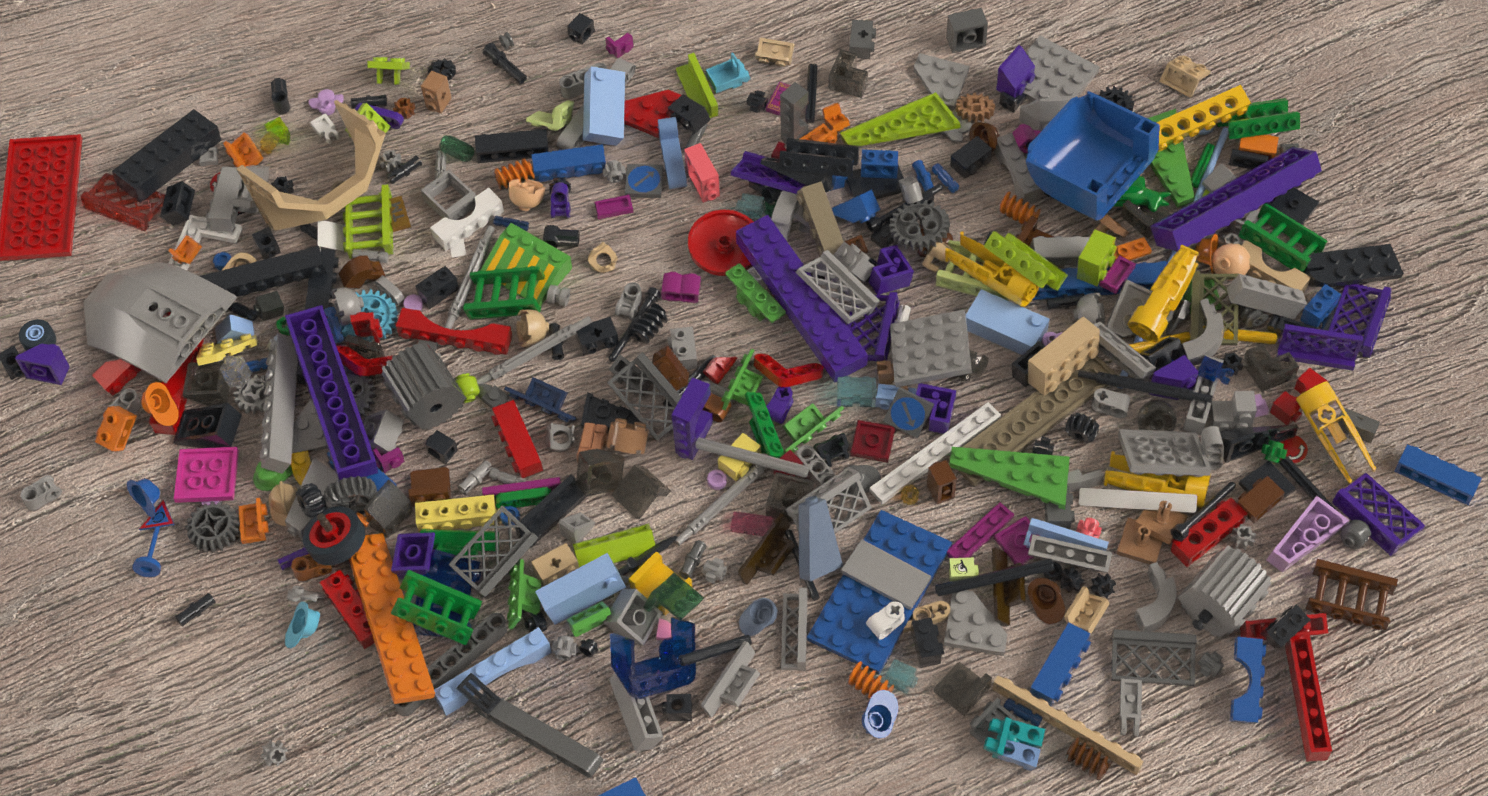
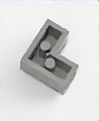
M1234 391L1232 401H1212L1209 410L1211 426L1219 427L1220 432L1224 430L1229 431L1234 428L1252 427L1257 412L1254 391Z

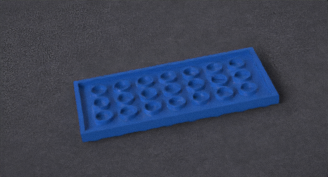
M883 510L879 512L864 541L930 575V582L911 610L904 607V622L887 637L879 640L866 625V622L873 614L894 601L843 574L807 636V641L855 664L862 661L861 667L869 666L868 670H874L878 675H880L903 634L904 627L912 618L913 611L918 607L944 561L948 549L952 546L951 541Z

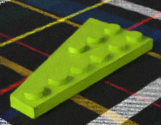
M935 92L840 133V136L847 145L865 146L959 129L961 125Z

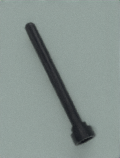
M938 184L923 192L922 196L924 197L930 191L935 195L943 190V185ZM903 204L879 218L872 217L870 220H867L868 229L872 233L880 230L883 223L893 218V213H898V208L904 209Z
M654 287L648 288L645 293V302L610 354V362H614L630 339L631 335L628 330L632 328L634 323H637V320L641 318L643 313H646V310L650 308L652 303L659 301L661 292Z
M1229 482L1184 524L1175 525L1171 529L1172 537L1182 542L1188 537L1189 529L1235 489L1236 484Z

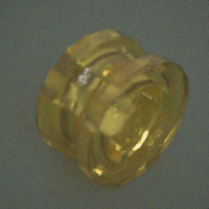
M913 485L903 487L901 491L903 503L913 505L918 501L919 491L917 487ZM908 492H912V498H908Z

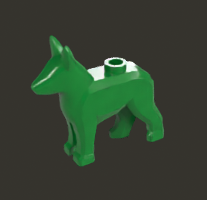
M1139 176L1113 207L1146 206L1151 212H1156L1160 206L1169 205L1164 198L1170 196L1171 193L1156 192L1146 188L1144 176Z

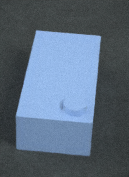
M591 66L584 74L583 141L617 146L624 139L625 72Z
M982 289L966 314L968 332L1021 355L1038 341L1042 342L1043 335L1048 331L1050 320Z
M606 553L535 592L545 612L556 625L626 588L610 556Z

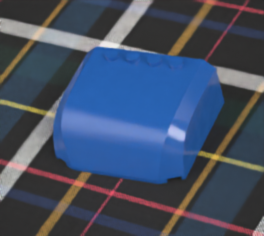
M1088 91L1085 96L1080 98L1076 96L1070 99L1029 144L1026 165L1032 179L1042 191L1094 220H1101L1154 160L1159 150L1160 124Z

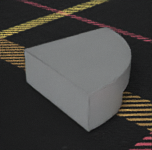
M217 146L209 148L204 155H201L199 159L200 166L218 164Z

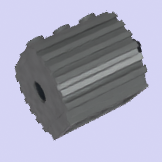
M425 342L422 345L414 344L411 348L407 347L405 348L406 350L399 351L398 355H394L393 359L386 362L387 365L382 367V375L385 378V381H383L384 385L389 391L393 392L394 395L392 397L403 408L401 412L405 418L409 419L414 426L418 425L423 430L433 429L432 427H437L442 422H447L446 420L451 419L454 413L457 414L458 409L463 407L462 403L467 398L441 357Z

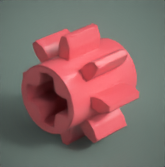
M1088 517L1085 521H1079L1076 532L1099 538L1102 528L1099 527L1097 520Z

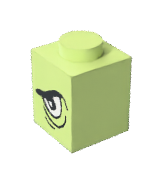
M974 557L949 559L950 581L979 575L978 565H974Z

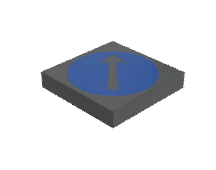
M627 164L625 195L630 194V197L661 198L663 165Z
M899 387L883 422L918 438L934 403Z

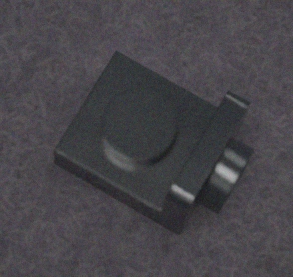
M1002 92L999 104L1014 113L1026 100V94L1022 93L1014 98Z

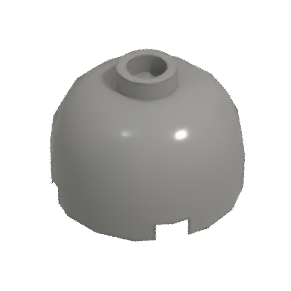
M350 288L333 289L331 291L332 299H336L334 307L341 326L351 324L350 315L361 312V308L364 307L363 299L361 296L358 297L356 292Z
M1099 292L1084 295L1079 299L1077 309L1073 310L1075 320L1085 317L1092 324L1098 322L1105 324L1104 305L1099 303L1098 298H1102Z

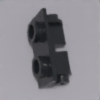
M522 610L521 616L524 620L525 628L529 632L538 627L542 632L547 630L548 624L542 613L533 614Z

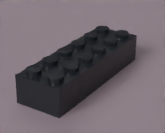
M193 109L112 170L117 186L141 203L200 158L201 155H204L209 148L222 141L218 126Z

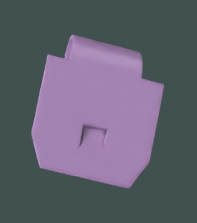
M1256 394L1257 412L1255 417L1269 414V408L1265 399H1262L1261 394Z

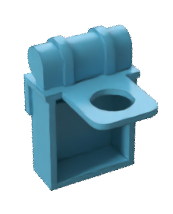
M733 52L731 53V59L706 69V77L716 93L729 88L734 89L741 86L742 81L748 82L750 80L749 72Z

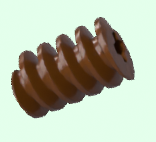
M1077 737L1066 753V756L1068 755L1067 761L1071 763L1075 760L1076 767L1083 764L1082 771L1084 772L1090 768L1089 775L1093 776L1097 773L1096 780L1100 781L1112 764V762L1108 763L1109 756L1106 755L1101 759L1100 750L1093 754L1094 747L1092 746L1087 750V742L1079 745L1080 738Z

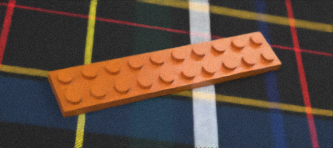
M384 534L365 535L362 546L349 558V562L393 703L399 704L434 698L435 690L413 623L391 614L398 598L403 599L404 595L402 589H399L400 583L397 575L391 571L393 562Z

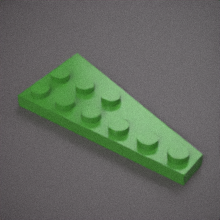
M1176 109L1147 119L1158 122L1177 112ZM1161 132L1164 137H1169L1166 132ZM1183 141L1176 145L1174 143L1167 145L1168 147L1165 150L1157 152L1154 160L1150 163L1151 168L1166 191L1171 193L1170 197L1177 207L1194 202L1195 198Z
M963 447L951 448V468L970 475H979L984 477L986 481H995L1000 483L1002 487L1026 496L1038 497L1042 502L1054 503L1059 505L1058 508L1065 510L1070 457Z

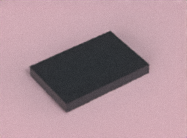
M898 165L897 179L861 177V169L852 171V178L847 177L846 181L853 198L872 190L875 198L880 199L902 193L898 181L904 177Z

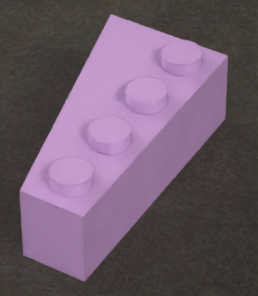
M1316 496L1266 561L1281 572H1284L1341 531L1349 522V519Z

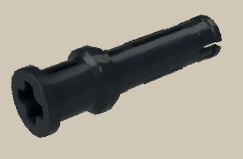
M493 42L488 43L484 47L483 55L488 56L494 65L503 68L518 84H523L526 81L527 76L506 58V54L503 51H499Z

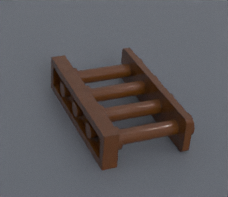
M1321 559L1316 560L1312 574L1317 575L1319 578L1315 598L1308 599L1305 607L1306 610L1314 614L1326 613V615L1334 619H1344L1351 621L1353 624L1371 626L1376 630L1387 629L1391 618L1384 616L1387 595H1393L1398 579ZM1327 579L1339 582L1335 604L1323 601ZM1347 584L1359 587L1355 609L1343 606ZM1367 589L1379 592L1375 614L1363 611Z

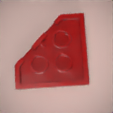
M664 90L624 101V124L659 138L658 119L671 118L668 107L681 94L671 90Z

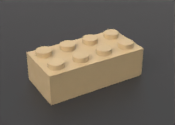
M1085 317L1080 318L1028 360V383L1044 396L1049 392H1053L1062 381L1068 380L1072 373L1080 370L1088 360L1098 355L1100 329Z

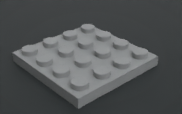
M1040 35L1026 51L1035 65V78L1031 84L1028 83L1023 93L1026 94V99L1032 102L1046 98L1079 97L1097 75L1100 67Z
M965 310L890 325L894 382L896 387L972 373Z
M1119 429L1118 437L1130 472L1135 474L1210 476L1211 467L1196 432Z

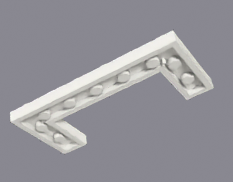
M189 215V220H187L175 250L186 235L192 237L198 243L202 237L237 243L242 226L235 224L233 232L211 231L210 224L207 223L206 218ZM172 256L169 260V264L184 270H188L190 265L185 262L180 264ZM152 304L151 308L157 309L158 304Z

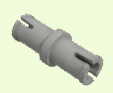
M484 460L474 471L471 470L468 473V477L457 488L462 494L467 495L476 484L479 485L482 482V479L493 467L488 461Z

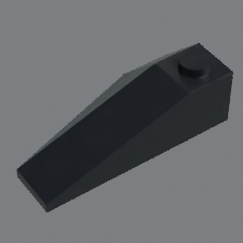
M1297 424L1224 430L1220 432L1224 445L1223 459L1225 463L1262 450L1263 444L1268 445L1269 440L1282 442L1296 436L1298 426Z

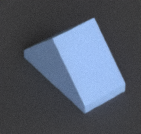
M229 314L215 327L217 344L227 338H232L233 340L240 339V336L250 333L253 336L254 327L252 320Z

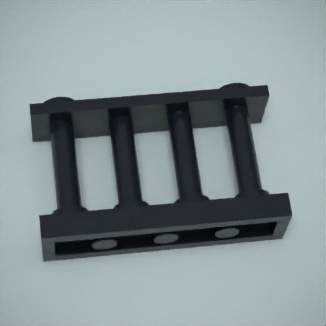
M788 138L786 141V151H780L779 169L852 178L853 165H858L860 146Z

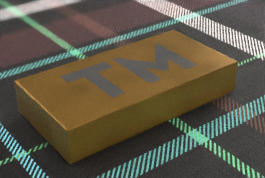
M402 195L390 198L393 232L410 228L411 225Z

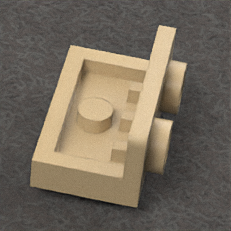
M760 38L755 57L760 63L768 64L769 62H774L777 66L785 67L786 65H791L795 44Z
M1083 586L1075 596V600L1070 608L1067 609L1064 618L1067 624L1069 622L1092 633L1110 603L1106 598L1090 594L1088 588Z

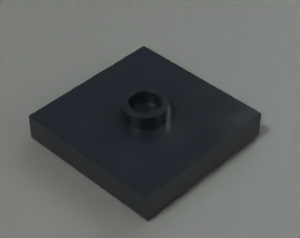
M1293 187L1287 190L1286 194L1279 195L1271 206L1304 225L1320 202Z
M1267 461L1239 481V485L1249 492L1253 489L1252 486L1258 479L1261 478L1263 480L1268 476L1285 492L1283 499L1292 494L1296 489L1270 461Z

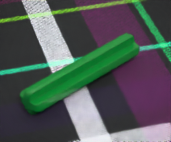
M1205 144L1191 177L1192 187L1194 188L1199 187L1214 151V144Z

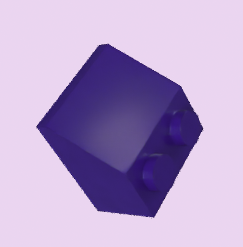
M1018 45L998 68L996 90L1001 93L1005 92L1014 98L1021 95L1028 83L1031 84L1035 78V65L1022 46Z
M41 343L17 355L15 358L27 379L62 385L70 368L60 347L55 344Z
M1184 355L1154 372L1151 382L1194 390L1199 371ZM1149 393V394L1152 395V396H1157V397H1162V398H1168V399H1173V400H1179V399H1177V398H1172V397H1167V396H1162V395H1157V394Z
M435 533L398 534L391 571L401 580H403L407 570L424 576L429 571Z

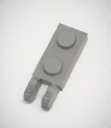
M1121 678L1120 734L1126 735L1127 720L1134 721L1133 736H1139L1142 710V680Z

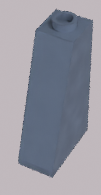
M817 496L808 497L805 499V502L799 504L800 579L813 581L843 567L826 499L817 498Z

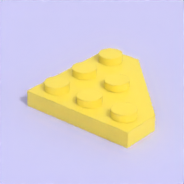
M249 333L241 335L240 339L236 340L227 338L221 340L219 344L214 345V342L203 344L196 358L198 366L220 361L226 357L227 353H229V356L242 352L247 345L249 348L257 346L256 335L251 336Z

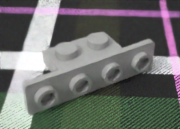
M744 641L702 702L701 707L708 716L713 717L722 702L739 707L759 677L760 673L757 669L747 666L755 655V651L748 642Z

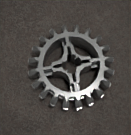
M350 476L349 478L336 480L335 483H330V486L325 488L324 500L326 501L327 509L347 507L358 513L359 511H365L366 508H370L371 505L375 504L378 493L375 483L370 478Z
M211 501V504L208 506L204 503L203 508L197 507V512H191L192 518L187 519V536L192 545H196L199 550L203 548L204 551L208 552L211 549L215 553L216 548H219L223 551V546L230 547V541H236L235 535H239V516L227 503L223 505L220 501L217 504Z

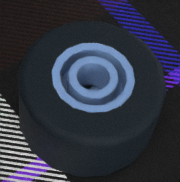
M31 320L25 323L19 331V341L25 351L41 343L49 345L56 344L57 341L52 327L44 320Z

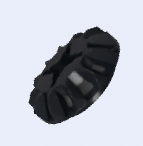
M444 58L443 60L437 59L436 62H431V66L428 67V74L431 71L440 74L439 70L444 67L445 69L442 70L441 74L447 76L448 81L455 76L456 66L452 60L447 61Z

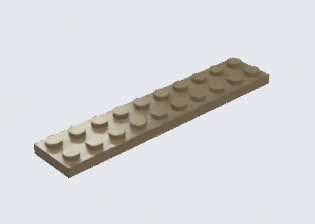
M1098 356L1088 360L1080 369L1094 373L1104 372L1117 375ZM1076 370L1068 380L1062 381L1053 392H1049L1045 396L1039 391L1033 393L965 444L963 448L1021 452L1093 398L1097 389H1105L1109 385L1096 383L1095 380L1078 377L1079 370ZM958 470L973 487L984 480V477L979 475H970Z

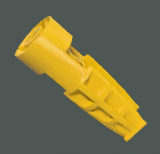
M963 231L960 232V245L984 260L983 266L949 248H945L946 262L950 260L973 278L1021 307L1027 306L1038 292L1039 287L986 249L983 244L964 236Z
M1184 245L1180 246V249L1171 258L1152 285L1150 290L1153 292L1145 305L1138 306L1127 325L1133 333L1144 340L1158 342L1168 325L1166 319L1168 314L1177 308L1199 265L1195 262L1199 252Z
M1328 381L1307 390L1296 398L1320 442L1349 485L1352 483V479L1323 431L1328 428L1336 444L1343 442L1347 437L1341 429L1339 421H1343L1373 472L1376 471V466H1374L1357 429ZM1335 402L1343 414L1336 418L1335 410L1330 407ZM1323 412H1327L1328 414L1332 413V415H1330L1331 419H1323ZM1318 413L1319 422L1323 424L1320 430H1318L1311 415Z
M1114 451L1111 452L1109 466L1128 473L1106 470L1104 486H1107L1108 483L1128 491L1197 495L1196 508L1204 506L1210 476L1155 475L1153 473L1135 475V473L1130 472L1125 455H1115Z

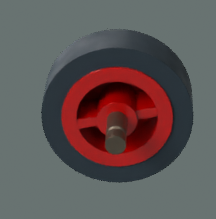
M332 507L316 515L308 523L303 533V545L317 563L336 565L348 560L360 549L365 539V527L356 513L350 508Z

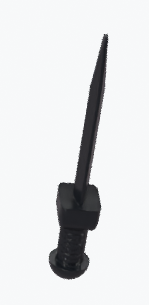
M677 536L661 541L635 559L632 556L626 560L627 565L618 570L619 574L624 576L630 571L635 573L639 566L645 563L655 552L660 553L668 548L677 539Z

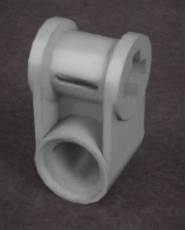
M630 282L625 286L617 302L615 315L619 316L621 314L630 317L631 320L634 319L642 301L641 287L638 283Z
M130 388L123 390L109 407L120 406L135 414L142 404L136 391Z
M1100 388L1094 393L1091 407L1098 413L1111 415L1116 418H1125L1128 413L1130 397L1125 393Z
M46 475L30 486L25 487L21 491L20 496L26 508L35 511L57 499L61 495L62 490L54 484V479L51 475Z

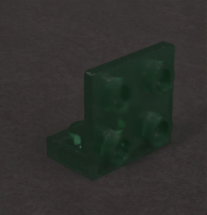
M673 573L651 592L643 608L650 612L655 607L658 609L662 605L677 619L682 620L703 601L704 597L677 574Z

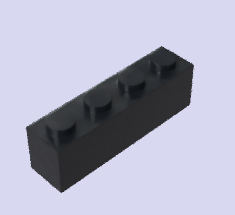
M536 129L476 135L475 150L477 162L479 164L522 160L523 158L532 159V154L549 152L547 130Z

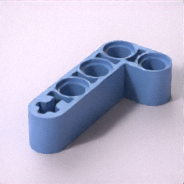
M676 117L658 119L659 138L669 189L687 187Z

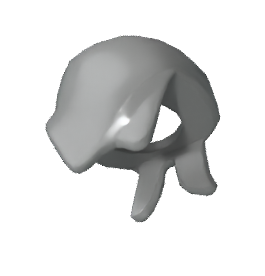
M550 423L547 426L545 444L549 450L563 452L572 447L575 440V435H573L574 425H572L571 430L569 427ZM558 431L566 433L568 441L564 444L555 442L553 439L554 433Z

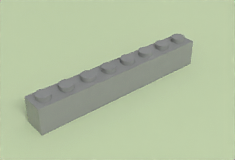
M277 333L273 339H270L267 345L269 356L266 360V365H268V371L265 375L267 386L264 390L266 401L263 405L265 415L262 427L264 429L261 436L262 450L259 457L262 468L283 474L291 465L297 355L291 337Z

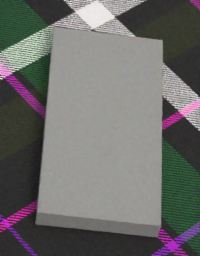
M862 539L841 569L842 574L894 602L901 603L903 607L909 610L913 608L931 580V576Z

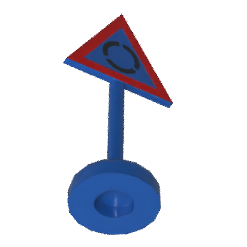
M164 500L155 509V517L151 518L149 516L139 528V530L155 528L148 555L138 557L133 562L132 568L134 572L144 577H155L160 574L161 565L156 559L152 558L160 527L175 525Z

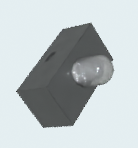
M1344 408L1361 439L1372 443L1380 422ZM1339 421L1341 429L1347 434V442L1355 443L1343 421Z

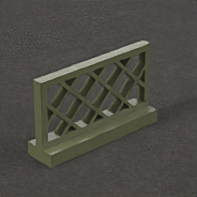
M1195 271L1192 278L1190 341L1200 337L1206 330L1207 322L1203 319L1204 314L1200 301L1211 295L1216 300L1213 303L1214 307L1221 304L1225 308L1221 313L1222 317L1228 312L1234 316V319L1229 324L1223 320L1224 332L1229 329L1234 334V340H1225L1223 338L1221 345H1238V304L1232 303L1228 307L1222 301L1228 296L1227 287L1222 283L1226 280H1234L1238 274H1200V271ZM1204 280H1214L1217 284L1209 290L1204 285ZM1219 286L1226 291L1220 298L1213 293Z

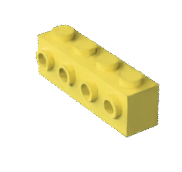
M494 495L415 503L416 526L419 533L421 529L453 530L483 527L496 512Z

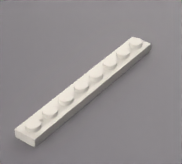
M989 402L872 485L869 491L881 504H884L928 472V467L933 463L942 462L949 457L952 447L964 446L999 420L1001 414Z

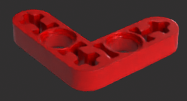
M336 346L342 364L360 376L382 374V367L387 365L386 362L393 359V356L365 359L347 346Z
M760 353L754 356L753 366L779 387H790L823 377L824 367L818 363H809L786 369L767 354Z

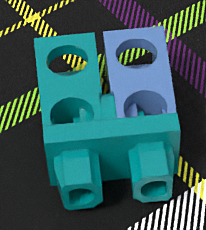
M1007 717L1003 720L993 718L990 720L988 731L998 733L997 739L987 737L983 749L993 753V758H999L1032 771L1037 767L1041 751L1039 748L1042 746L1046 729Z

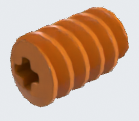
M524 158L521 160V164L515 161V167L509 163L508 170L505 166H501V172L498 168L494 169L495 178L500 190L501 185L508 189V183L511 180L520 179L519 183H521V178L528 180L529 175L535 179L530 162H527Z
M1010 191L1005 194L1000 203V213L1006 214L1009 218L1012 217L1014 221H1018L1020 224L1029 221L1031 216L1038 218L1041 212V208L1035 212V205L1029 208L1030 202L1028 201L1023 205L1022 198L1017 202V195L1010 198Z
M862 661L858 662L849 676V685H855V689L858 691L862 689V694H868L869 699L879 690H887L892 693L894 684L888 688V680L881 683V675L876 679L874 678L876 671L873 670L871 673H867L869 666L861 669Z

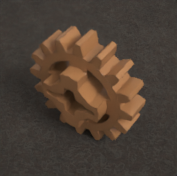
M967 93L966 97L960 96V99H957L956 112L957 116H962V120L968 119V122L974 120L975 123L978 120L984 122L985 118L989 120L990 116L994 115L995 104L993 99H989V96L984 97L982 93L979 95Z

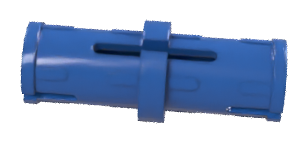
M922 160L915 161L912 167L917 174V180L921 183L924 191H927L934 187L931 181V174L926 170Z

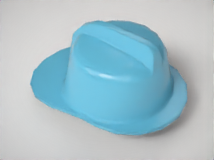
M300 602L295 609L285 636L287 648L295 647L301 638L311 636L318 627L320 613L309 609L306 602Z

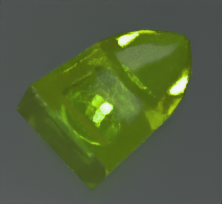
M280 117L264 124L273 141L276 140L279 143L289 145L290 132Z

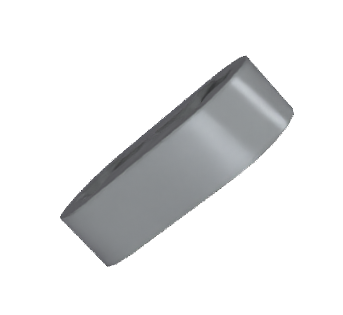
M382 275L375 281L377 288L383 294L386 293L387 298L391 297L395 305L400 304L405 299L402 292L385 276Z

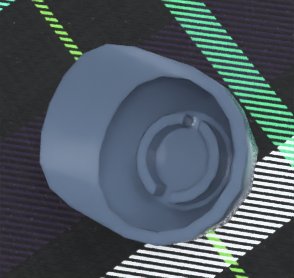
M769 598L755 600L740 616L739 626L742 633L754 636L765 627L773 624L778 612L775 603Z

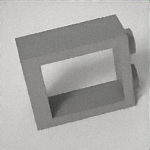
M450 170L440 174L437 179L421 189L423 200L442 218L460 220L475 209L474 197L477 195ZM451 185L463 198L445 210L434 197Z

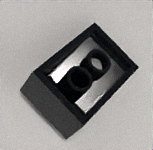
M229 403L183 411L173 443L175 445L199 448L232 447L242 415Z

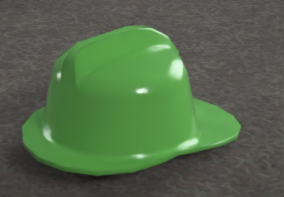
M260 461L256 466L253 476L254 485L261 491H271L280 481L284 482L292 475L291 465L281 474L262 468Z

